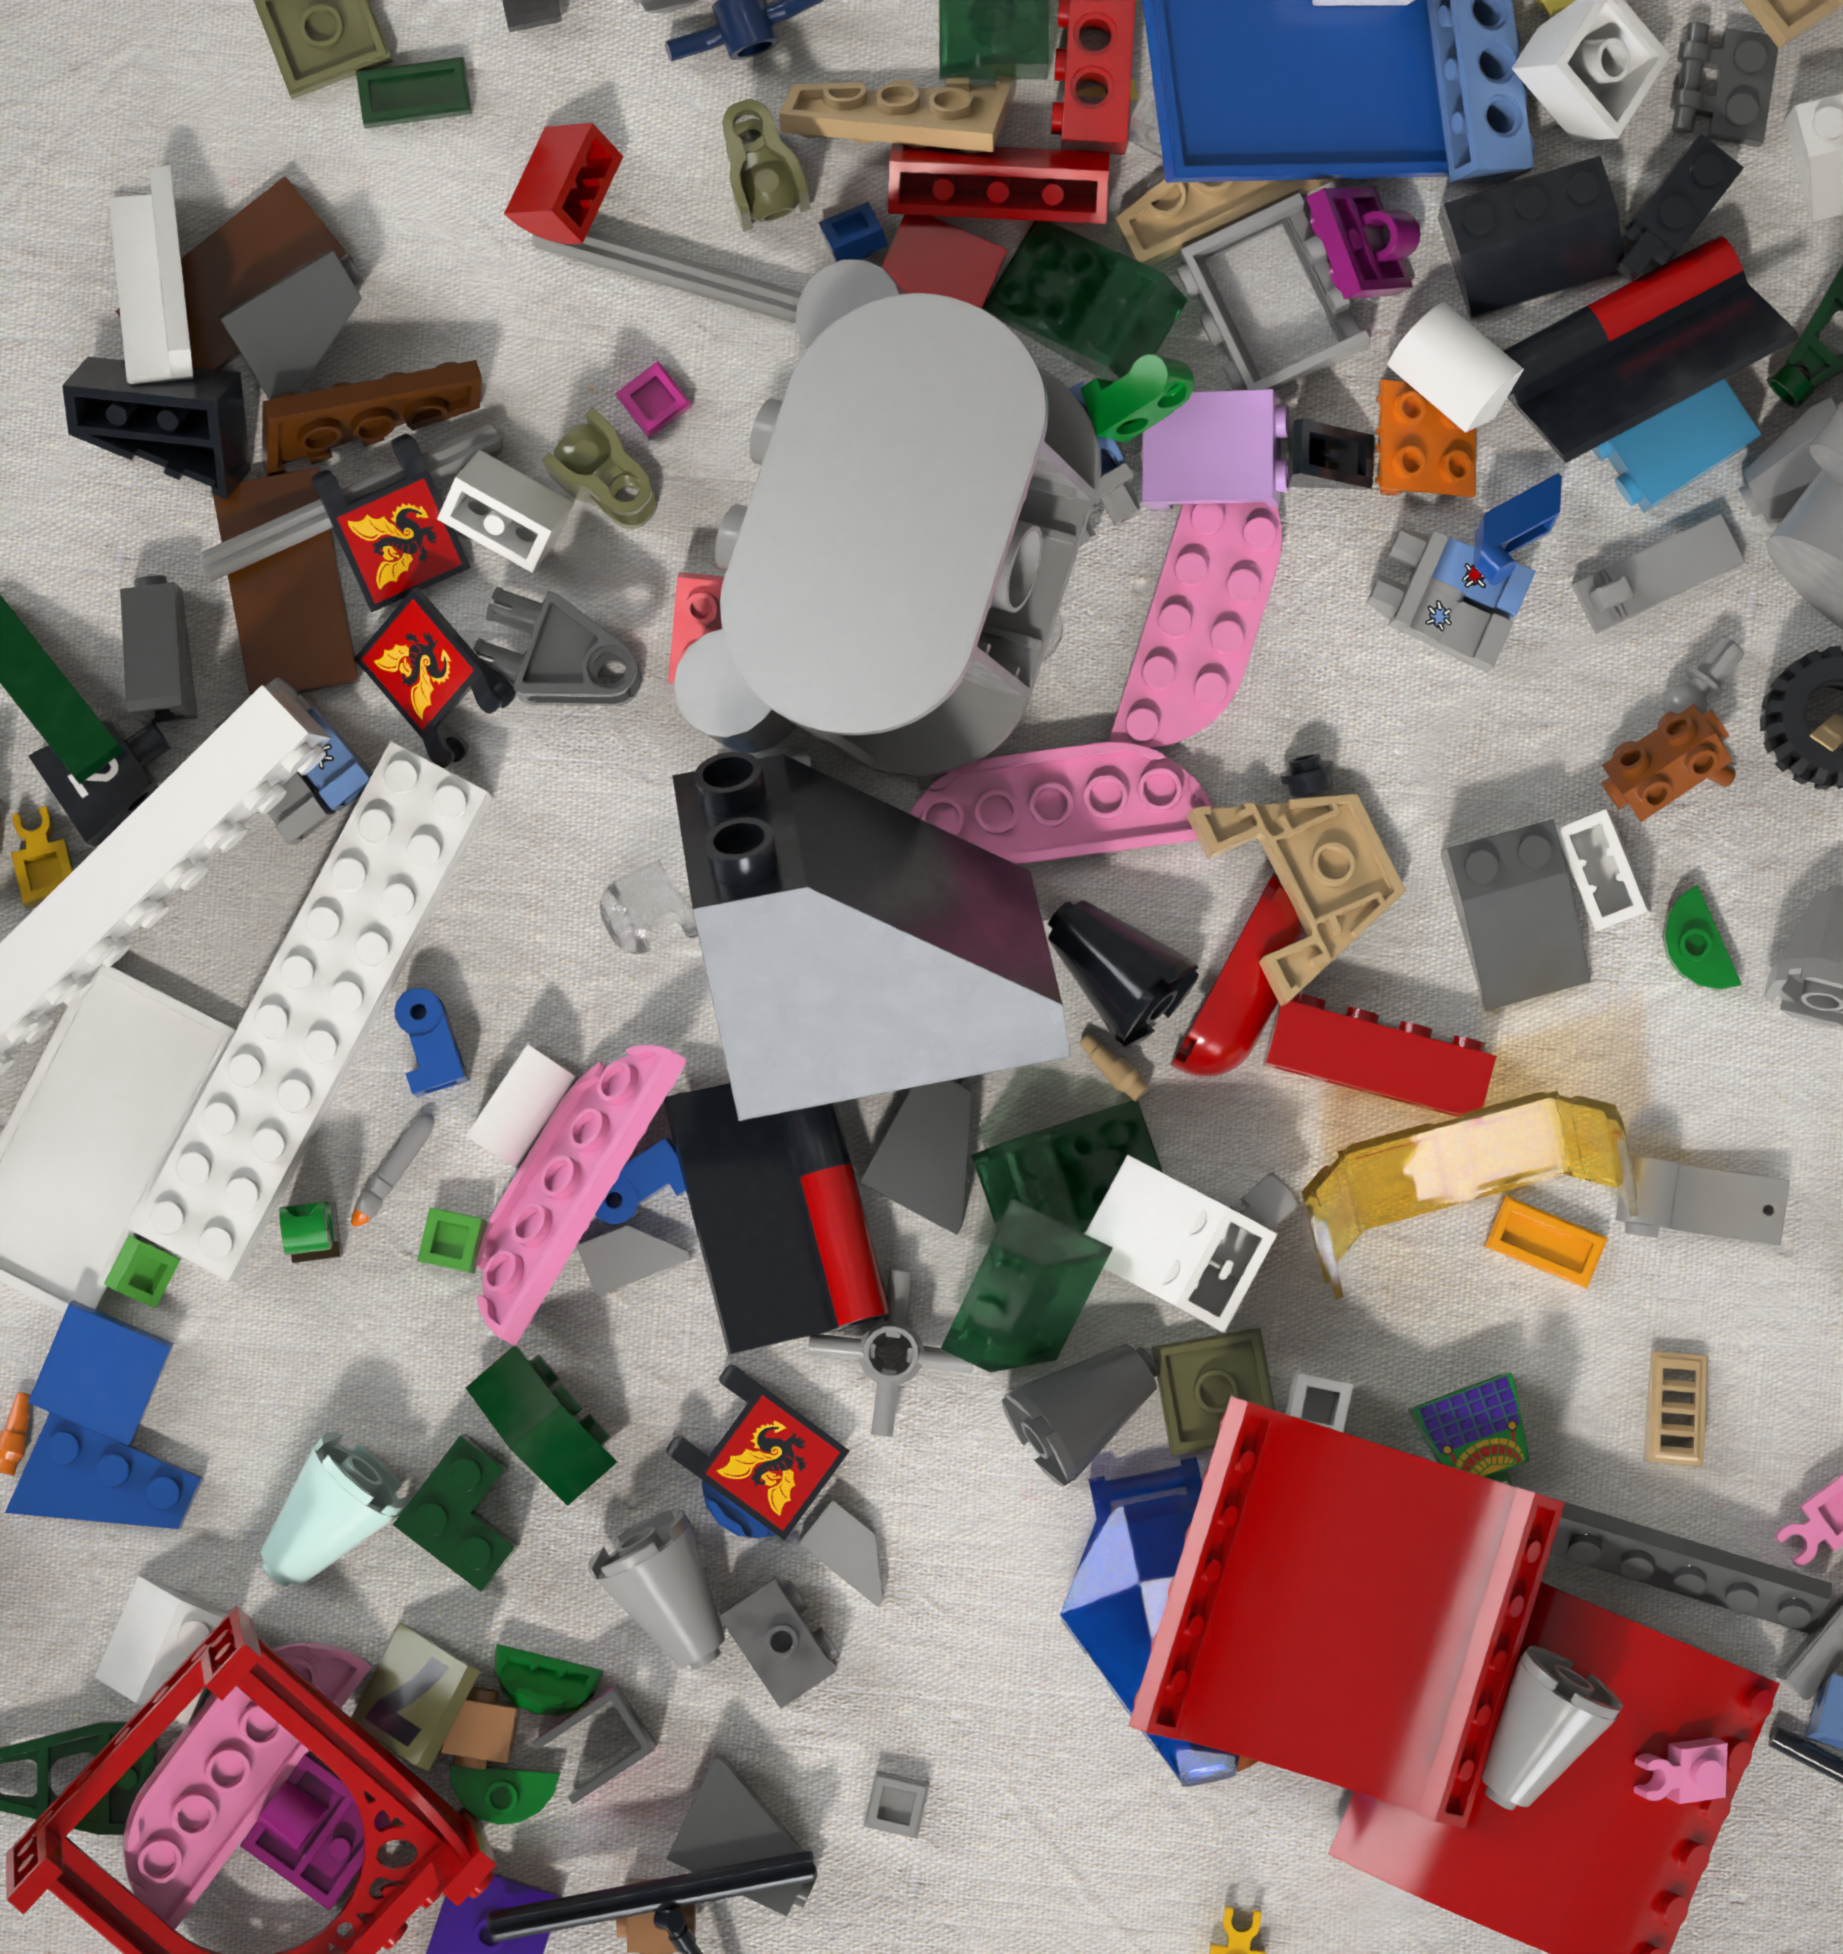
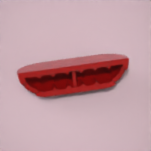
M1272 874L1171 1063V1066L1194 1076L1211 1077L1225 1074L1241 1065L1253 1051L1278 1004V1000L1259 961L1266 955L1307 938V935L1291 900L1276 874Z

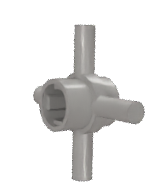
M889 1271L887 1300L891 1315L885 1317L884 1321L870 1327L862 1339L825 1334L813 1335L809 1338L808 1355L858 1360L865 1374L877 1383L871 1435L893 1437L898 1387L911 1380L920 1368L972 1373L974 1351L923 1346L918 1333L906 1324L911 1272ZM888 1337L898 1338L900 1347L907 1349V1359L898 1361L895 1369L889 1370L884 1368V1361L880 1357H875L876 1346L884 1345Z

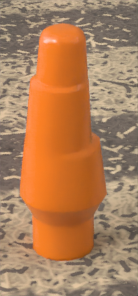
M18 1392L16 1394L5 1428L0 1433V1473L15 1476L18 1462L25 1455L30 1418V1403L28 1401L31 1396L27 1393Z

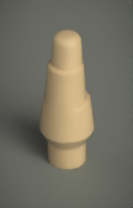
M1087 1034L1080 1041L1081 1047L1117 1091L1126 1093L1133 1101L1137 1102L1149 1090L1150 1086L1140 1077L1137 1067L1123 1057L1119 1058L1091 1034Z

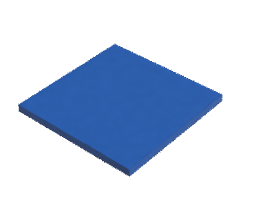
M1142 0L1166 183L1449 177L1427 0H1415L1408 5L1313 6L1312 0Z

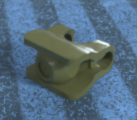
M746 99L728 107L724 114L722 125L727 155L731 165L729 176L735 210L743 232L753 229L751 219L759 222L773 221L792 213L797 205L801 212L810 210L809 190L801 165L794 152L781 141L767 106L757 100ZM744 115H754L760 119H748L735 124ZM746 135L760 137L754 142L742 141V138Z
M591 407L585 414L588 423L578 424L572 428L554 449V455L548 452L542 459V462L549 476L568 494L577 500L596 505L614 523L622 528H640L656 512L657 502L654 490L651 487L650 478L645 470L624 451L618 433L613 426ZM626 487L639 491L637 496L630 501H619L616 499L619 491Z

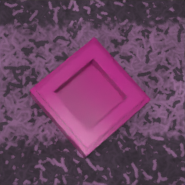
M659 361L615 393L616 398L648 439L652 438L692 407L691 402Z

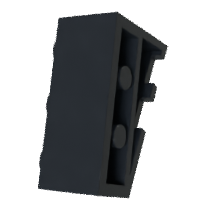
M88 356L62 385L68 435L131 461L135 456L153 462L165 467V475L178 480L183 475L213 487L211 493L226 500L251 471L241 372L193 367L194 379L131 385L127 382L125 360Z

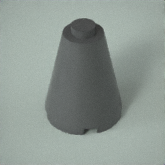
M1123 1344L1012 1388L1004 1395L1002 1407L1022 1445L1024 1446L1030 1442L1040 1455L1034 1460L1036 1464L1052 1481L1063 1487L1077 1479L1157 1389L1154 1377L1159 1374V1370L1145 1349L1139 1347L1135 1350L1130 1345Z

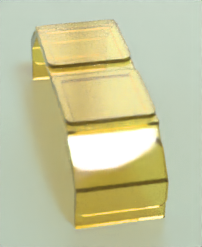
M1557 1090L1549 1093H1533L1462 1114L1459 1118L1434 1125L1426 1123L1353 1143L1346 1149L1337 1151L1338 1158L1332 1165H1325L1301 1191L1318 1267L1324 1283H1330L1335 1299L1344 1297L1336 1264L1365 1230L1554 1177L1568 1175L1618 1188L1630 1217L1639 1215L1636 1202L1637 1191L1626 1131L1616 1105L1583 1096L1572 1098L1561 1096Z

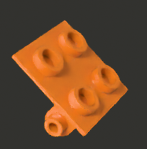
M1380 380V395L1376 396V403L1380 404V427L1376 428V435L1380 436V443L1375 445V451L1380 453L1379 476L1375 477V484L1379 485L1380 494L1396 496L1402 495V491L1474 498L1476 494V428L1465 433L1407 382Z

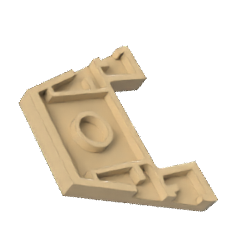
M1358 794L1289 799L1285 803L1255 805L1254 802L1243 803L1237 807L1212 809L1211 806H1202L1190 810L1186 816L1207 859H1211L1252 840H1259L1294 906L1307 938L1266 955L1259 961L1280 1006L1289 1003L1406 891Z

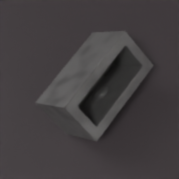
M775 1576L723 1611L719 1618L779 1708L782 1709L834 1674L837 1667L832 1659L837 1657L839 1652L822 1627L813 1632L801 1615L809 1607L794 1584L789 1581L782 1586Z

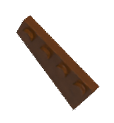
M477 360L462 363L445 362L431 369L411 373L393 372L380 379L354 384L342 382L332 385L328 389L302 394L285 393L275 399L263 401L262 463L266 477L286 473L283 464L307 456L311 465L333 458L331 448L355 440L362 441L364 447L384 441V437L389 435L396 426L405 423L411 430H416L479 409L482 376Z

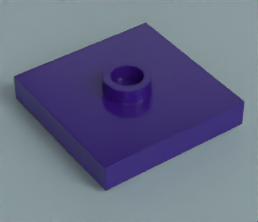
M495 1873L491 1883L479 1896L474 1899L468 1896L459 1906H456L445 1896L426 1954H544L551 1932L495 1942L492 1941L489 1935L487 1915L493 1910L551 1900L563 1896Z

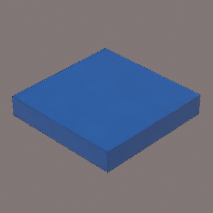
M72 1300L66 1309L28 1403L130 1446L136 1436L174 1343Z

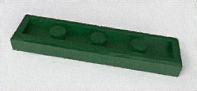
M0 595V684L80 785L124 751Z

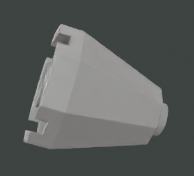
M1832 398L1810 407L1743 471L1748 484L1740 487L1739 491L1752 518L1762 513L1768 524L1780 523L1822 470L1812 457L1809 447L1837 410Z
M1831 886L1827 891L1816 893L1767 978L1764 997L1772 1003L1776 996L1782 999L1780 1010L1788 1016L1828 1026H1843V886Z

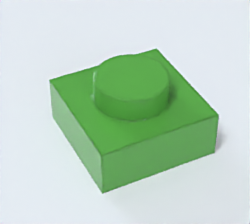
M430 1207L417 1261L423 1264L475 1274L477 1256L487 1221L479 1217Z
M129 1235L104 1284L123 1295L156 1308L181 1259L163 1249Z

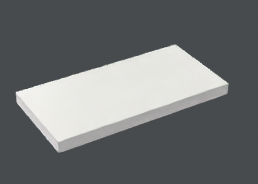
M103 964L87 978L92 983L87 992L76 1002L66 1007L0 1135V1281L64 1314L72 1300L99 1310L110 1288L104 1284L128 1236H137V1233L130 1229L236 1032V1029L112 966L106 968Z

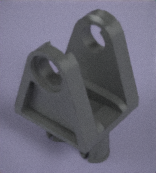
M497 586L491 597L494 603L511 608L512 610L489 603L486 620L490 622L495 621L530 633L531 640L528 649L524 654L478 638L473 651H476V655L494 660L490 662L481 659L488 669L513 685V690L521 702L530 705L620 706L629 703L636 697L641 689L642 675L635 656L628 646L559 594L548 591L546 598L540 603L505 591L501 587ZM620 663L626 667L624 676L617 683L605 684L599 681V673L607 664Z

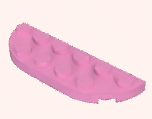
M1263 502L1183 504L1108 742L1132 743L1154 750L1173 746L1206 729L1224 712L1232 701L1245 673L1280 559L1282 527L1277 506L1269 507Z
M1101 742L977 760L965 767L949 771L937 779L917 800L909 814L1014 864L1027 865L1195 842L1198 839L1186 817L1187 814L1196 807L1211 806V809L1214 807L1199 782L1177 763L1165 757L1164 754L1132 743Z
M639 1045L626 1048V1053L629 1055L621 1057L609 1065L598 1062L591 1067L569 1089L554 1110L495 1208L485 1229L477 1256L476 1267L483 1270V1296L480 1294L476 1296L478 1306L486 1324L499 1338L516 1346L524 1331L532 1322L536 1311L554 1281L561 1274L565 1263L583 1233L588 1229L591 1220L612 1185L617 1181L621 1170L640 1139L646 1133L650 1122L669 1091L675 1085L679 1074L688 1060L676 1052L657 1045Z
M294 1643L272 1648L340 1709L372 1668V1665L359 1655L330 1644ZM237 1686L223 1701L214 1693L210 1695L138 1792L127 1818L123 1840V1859L130 1888L136 1897L174 1929L178 1927L256 1823L258 1817L277 1790L288 1779L303 1756L309 1752L308 1748Z

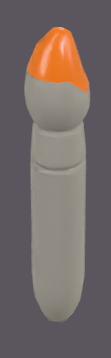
M432 1114L421 1116L408 1128L377 1172V1175H375L369 1185V1189L360 1194L352 1213V1226L364 1225L378 1213L383 1199L390 1193L393 1186L397 1184L430 1136L434 1126Z

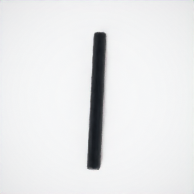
M803 1851L493 1910L487 1915V1926L492 1941L510 1940L657 1912L664 1909H673L814 1882L818 1876L817 1865L813 1852Z

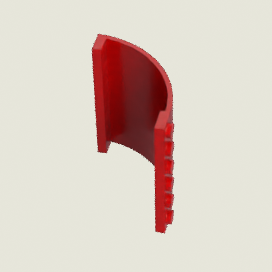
M1230 1396L1226 1412L1219 1424V1435L1209 1467L1203 1475L1202 1490L1193 1519L1185 1533L1184 1548L1175 1577L1168 1588L1167 1603L1158 1632L1151 1643V1654L1141 1686L1134 1698V1709L1128 1726L1146 1733L1188 1741L1286 1769L1415 1811L1418 1816L1434 1822L1466 1829L1565 1502Z
M1541 1582L1512 1679L1520 1656L1524 1654L1529 1646L1548 1649L1574 1662L1571 1670L1583 1678L1587 1679L1591 1673L1614 1691L1623 1702L1618 1719L1529 1807L1516 1805L1514 1810H1510L1500 1806L1486 1795L1485 1790L1488 1786L1481 1779L1466 1829L1434 1822L1418 1816L1415 1811L1354 1791L1328 1855L1445 1910L1549 1954H1669L1679 1928L1687 1917L1689 1904L1700 1877L1709 1863L1710 1853L1723 1821L1730 1812L1731 1802L1744 1770L1751 1761L1752 1751L1762 1726L1772 1710L1773 1700L1780 1683ZM1713 1737L1728 1743L1725 1798L1678 1804L1666 1797L1661 1800L1651 1801L1634 1793V1786L1647 1784L1653 1776V1770H1646L1635 1765V1758L1637 1756L1651 1753L1667 1760L1669 1743Z

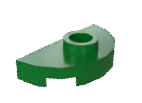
M1695 885L1676 899L1673 907L1667 914L1665 929L1662 935L1667 959L1681 977L1690 980L1697 986L1713 990L1742 985L1701 891L1698 885Z
M497 1644L495 1650L494 1673L501 1690L517 1706L538 1715L559 1716L578 1710L594 1696L604 1673V1670Z
M452 1763L449 1765L451 1785L462 1806L478 1819L498 1825L520 1823L539 1813L554 1795L561 1774L558 1771L486 1766V1769H475Z

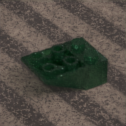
M1034 221L992 290L983 310L1084 370L1102 379L1116 382L1130 372L1133 364L1140 357L1147 354L1156 355L1188 299L1165 273L1050 221Z
M1131 1100L1000 1143L971 1155L1007 1259L1085 1233L1127 1155L1163 1173L1138 1101Z

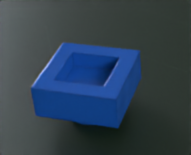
M869 202L818 222L824 240L836 262L840 260H863L873 252L889 246L883 228Z

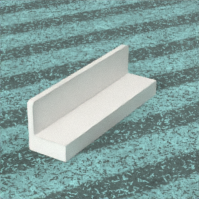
M171 165L149 167L152 194L113 197L109 200L127 382L131 385L194 379Z

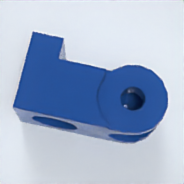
M413 988L404 992L397 1000L394 1012L399 1027L410 1036L419 1069L405 1073L411 1093L418 1098L469 1081L452 1025L442 1000L430 990L424 988Z
M669 1138L662 1139L624 1165L617 1181L612 1185L595 1214L601 1221L608 1224H622L630 1221L637 1215L641 1203L669 1185L677 1196L686 1193L676 1149Z

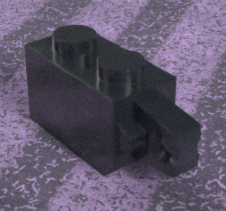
M1703 134L1698 136L1685 149L1624 228L1627 232L1623 237L1633 245L1615 269L1632 282L1639 276L1651 259L1662 267L1665 262H1668L1681 250L1744 167Z

